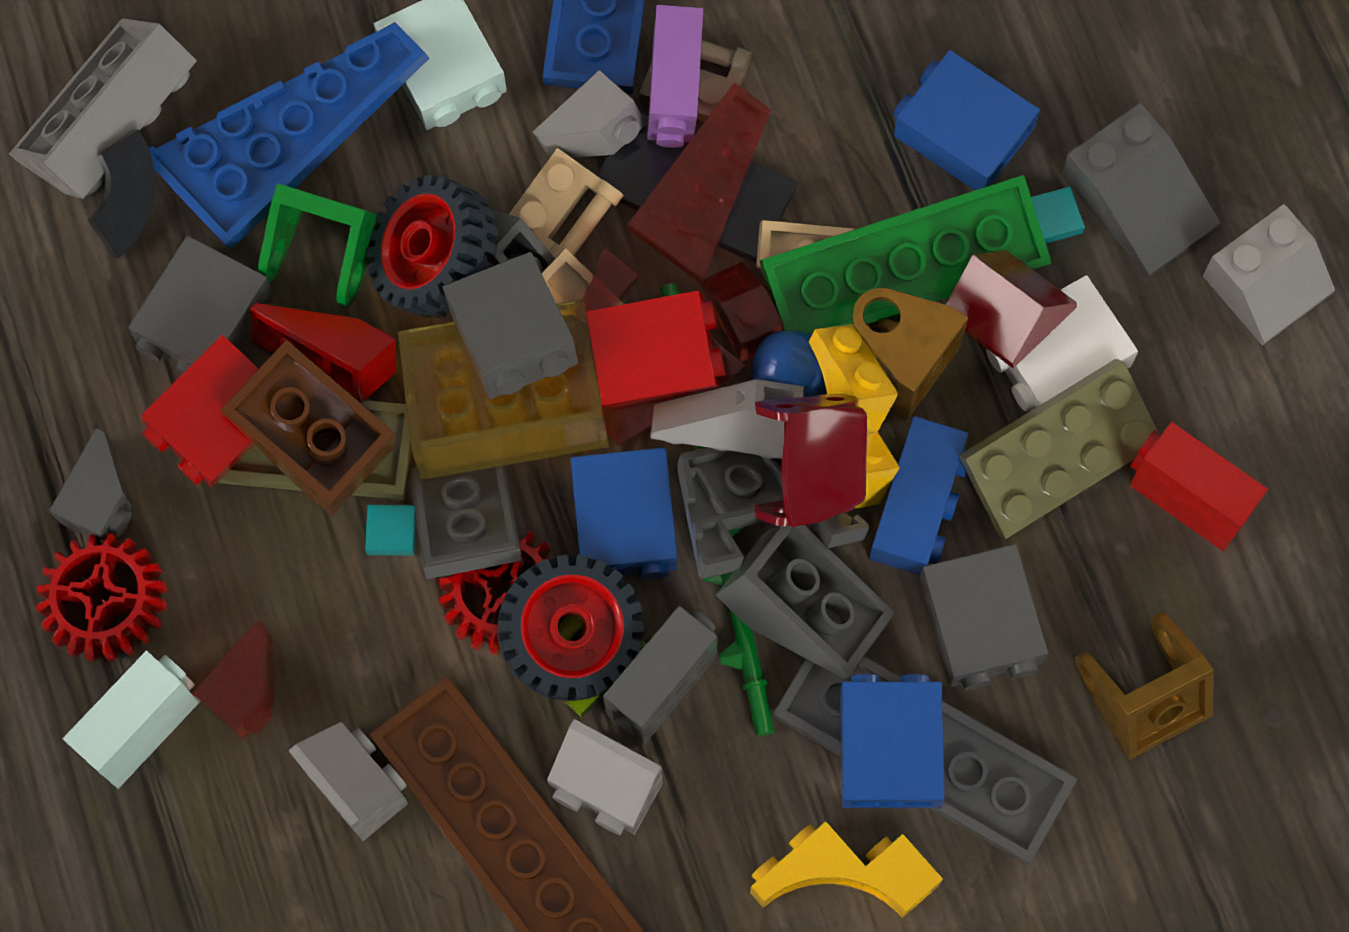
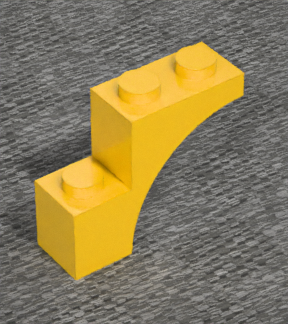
M853 324L815 329L808 343L818 360L827 394H844L856 397L857 406L863 408L867 413L866 496L860 505L855 506V509L879 505L900 468L878 433L898 396V392L870 348L863 341L861 335L855 330Z
M824 822L817 829L809 824L789 842L793 850L781 861H778L773 856L763 863L752 874L756 882L751 886L750 893L764 908L773 900L795 889L820 884L843 885L862 890L877 897L903 918L940 885L943 878L903 834L894 842L888 837L882 839L865 855L870 861L865 866L831 826Z

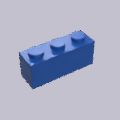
M913 417L898 464L900 468L894 477L869 560L917 575H921L922 568L927 566L928 563L936 564L939 562L946 540L945 537L937 535L942 519L951 521L959 498L958 493L951 492L955 475L963 478L966 475V470L958 455L968 450L964 448L968 437L967 432L919 417Z

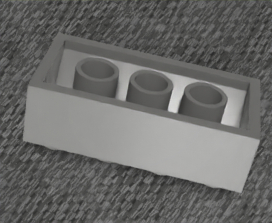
M122 18L10 151L9 155L64 194L81 199L91 195L102 185L105 179L103 175L105 172L98 155L135 129L140 131L142 127L151 124L159 116L162 109L160 105L168 95L179 90L187 82L190 75L188 71L197 60L159 23Z

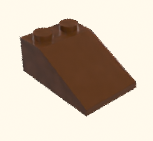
M287 340L221 409V412L296 486L331 516L396 447L395 433Z

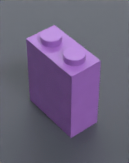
M656 6L647 140H656V144L662 147L676 148L682 147L684 142L693 143L698 109L703 8Z

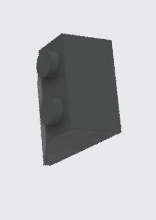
M1141 103L1068 153L1061 176L1147 278L1209 235L1221 224L1170 136Z
M775 525L764 533L743 559L740 570L734 571L716 594L750 629L843 679L851 675L895 614L880 597L805 525L797 527Z

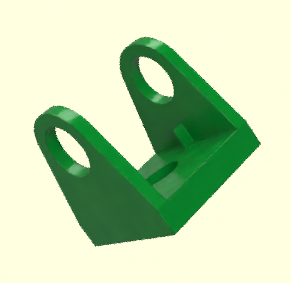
M277 183L271 201L258 264V273L266 276L269 283L276 278L303 211L350 225L351 228L336 295L338 305L350 307L357 296L367 266L370 263V259L366 258L367 248L375 246V242L370 240L372 230H379L380 224L375 222L377 214Z

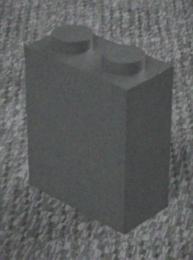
M186 236L128 329L137 342L135 348L140 353L157 362H160L162 357L177 364L175 369L182 375L221 335L226 337L239 350L251 330L250 308L256 303L267 305L273 295V290L266 276Z
M531 252L442 286L450 314L489 399L503 394H513L525 385L545 377L558 376L568 368L579 364L573 337Z
M1016 544L922 568L919 580L950 687L963 685L964 690H974L991 684V677L1009 673L1011 679H1018L1033 675L1039 671L1038 666L1043 665L1048 656V651Z
M678 606L603 695L606 716L644 746L716 660L717 635L713 633L716 629L715 625L699 611L693 609L689 614L682 607Z

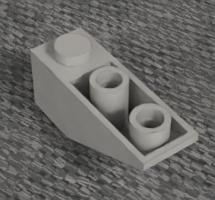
M755 379L654 404L651 439L664 440L672 444L683 443L709 447L718 451L755 454L769 459H782L784 421H777L756 414L755 402L781 397H803L804 386Z

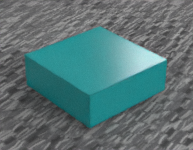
M1071 187L1031 197L1046 244L1083 234L1085 226Z
M367 505L366 554L414 556L416 532L415 506Z

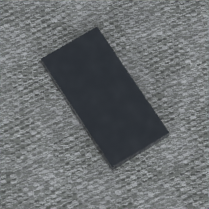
M641 112L647 124L639 131L634 140L622 146L614 155L607 156L598 177L624 195L619 203L757 264L760 222L762 220L781 221L797 189L798 181L696 136L693 137V143L684 142L682 147L669 148L656 144V140H647L648 115Z

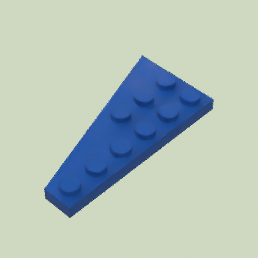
M394 22L347 46L344 53L323 64L318 61L304 68L305 73L286 83L279 81L218 112L217 118L195 129L189 127L175 134L176 139L158 148L150 147L154 170L212 232L232 250L269 214L277 183L296 188L430 58Z

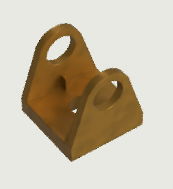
M875 288L865 292L857 300L853 310V325L863 341L877 357L879 364L898 392V396L890 409L908 421L959 351L968 317L947 305L887 288ZM884 300L896 306L900 313V322L884 318L865 324L863 311L870 303ZM871 329H881L887 333H878Z
M1163 612L1152 616L1150 622L1154 636L1173 671L1125 695L1088 652L1085 651L1075 656L1078 673L1087 691L1128 760L1213 716L1214 669L1196 646Z

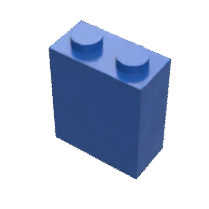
M949 50L940 63L933 60L927 66L919 81L922 86L915 95L912 96L907 93L897 105L893 116L897 118L894 136L973 190H978L991 186L1035 129L1040 109Z
M666 448L570 457L580 555L588 556V558L594 560H601L607 563L608 567L616 569L623 576L640 574V578L647 580L664 578L669 575V571L678 570Z
M860 674L851 676V682H842L840 689L842 808H941L944 802L941 682H929V676L922 674L903 675L900 677V682H880V676Z

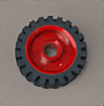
M424 175V179L416 177L409 180L410 187L402 184L397 188L398 199L389 196L384 202L388 212L386 214L378 212L375 222L379 223L380 227L379 230H372L370 240L375 242V246L367 248L366 258L374 262L367 266L368 275L375 278L371 282L373 288L380 292L379 296L384 301L390 303V305L425 318L447 317V312L450 313L442 286L493 267L494 264L488 262L487 257L494 256L497 253L498 245L490 242V239L498 237V230L495 225L491 224L495 220L493 211L487 208L489 203L485 198L478 195L479 193L461 183L441 176Z
M559 555L545 559L527 569L507 591L498 616V643L503 659L511 669L512 674L533 692L550 699L577 701L595 697L606 692L639 654L644 633V621H642L641 615L643 611L640 601H637L635 591L630 583L627 584L622 578L623 575L616 569L608 567L607 563L598 559L588 558V556ZM572 615L581 621L583 633L579 640L568 641L559 634L557 626L560 617Z

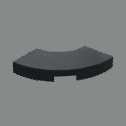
M139 129L131 131L98 155L105 172V193L100 207L88 219V222L114 258L121 257L137 241L149 220L155 199L154 164L150 150Z

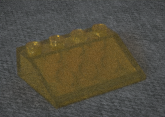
M584 299L556 303L573 337L579 364L568 368L558 376L545 377L523 386L522 389L513 394H503L493 399H489L454 321L398 331L411 448L421 480L609 447Z

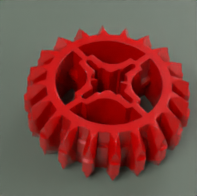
M528 531L519 541L522 561L503 564L496 570L482 568L439 578V587L448 591V593L440 596L438 601L441 608L451 609L444 615L447 625L460 623L455 631L459 640L466 639L474 633L471 640L473 649L478 651L483 647L486 640H490L489 650L491 655L499 654L498 625H495V623H498L499 611L506 593H503L500 599L496 598L494 587L502 589L509 582L511 586L523 574L522 569L525 563L532 567L545 560L551 550L550 545L546 541L539 543L532 549L535 536L534 533ZM467 583L474 585L477 592L486 596L485 603L482 606L484 613L481 619L474 616L465 605L464 594Z
M109 533L103 545H101L97 536L89 534L86 548H82L76 540H71L70 548L73 553L66 557L60 551L55 552L54 558L60 564L57 569L52 567L43 568V574L51 583L36 586L37 593L47 598L36 604V610L40 615L47 616L42 621L41 626L47 633L55 632L52 642L57 647L67 645V653L70 656L76 658L84 651L85 658L89 662H96L102 650L105 658L109 662H114L117 657L116 648L121 647L128 656L133 655L135 651L131 642L134 639L138 638L143 644H148L150 641L149 636L144 631L147 626L153 629L161 628L162 623L153 615V612L167 610L165 600L157 596L165 593L168 587L163 580L157 579L163 572L159 564L149 563L152 555L146 548L136 551L137 544L134 540L127 538L119 546L117 536ZM116 565L134 572L138 583V594H131L126 588L118 587L119 577L115 573ZM94 567L92 575L87 580L75 582L84 572ZM107 590L111 594L107 602L103 600L104 604L97 606L93 601L95 596L99 594L102 597L101 591ZM67 601L74 602L78 607L86 608L85 619L89 622L87 631L72 626L67 614ZM122 613H130L122 623L110 629L111 622L116 616Z

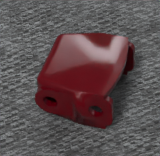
M824 394L805 398L781 397L755 402L756 414L773 420L784 421L782 454L783 500L754 505L755 518L777 526L797 527L822 522L840 513L852 511L855 509V506L860 505L864 501L866 496L867 413L863 408L857 406L856 397L844 394Z

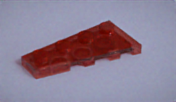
M736 83L731 86L626 227L628 231L700 284L704 279L732 205L735 202L771 112L770 108Z

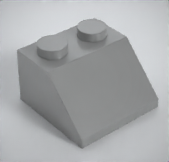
M1285 204L1212 256L1203 274L1204 279L1262 346L1335 291L1315 238Z
M575 719L567 731L547 779L549 788L555 791L552 796L555 801L578 812L581 806L598 815L595 822L617 835H621L623 830L635 835L663 785L662 766Z
M340 722L295 744L288 751L359 838L365 841L408 804L401 793L407 785L390 764L381 769L371 758L370 755L377 749L358 727L350 733L345 725Z

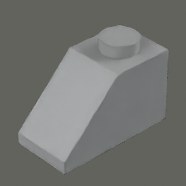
M599 70L533 131V134L549 157L552 156L557 148L571 158L614 155L622 146L634 140L647 123L634 100Z

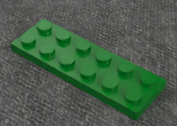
M1024 175L759 260L781 331L799 330L808 334H813L815 329L853 324V310L857 300L865 292L875 288H887L933 302L948 298L954 291L971 257L975 254L1007 250L1032 270L1052 264ZM877 300L866 306L863 311V320L865 324H869L900 313L892 303Z

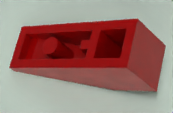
M259 303L254 304L250 308L252 341L274 354L287 340L359 403L367 399L396 373V340L385 331L376 329L358 318Z

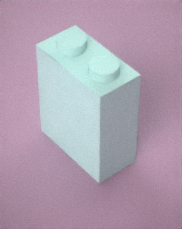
M421 0L374 23L375 31L377 32L396 22L430 58L402 85L426 130L435 126L445 127L450 125L462 113L476 106H489L501 97V94L507 92L504 72L464 0Z
M145 651L65 735L63 740L119 789L199 704L190 693L195 684L166 655L157 661L148 651Z

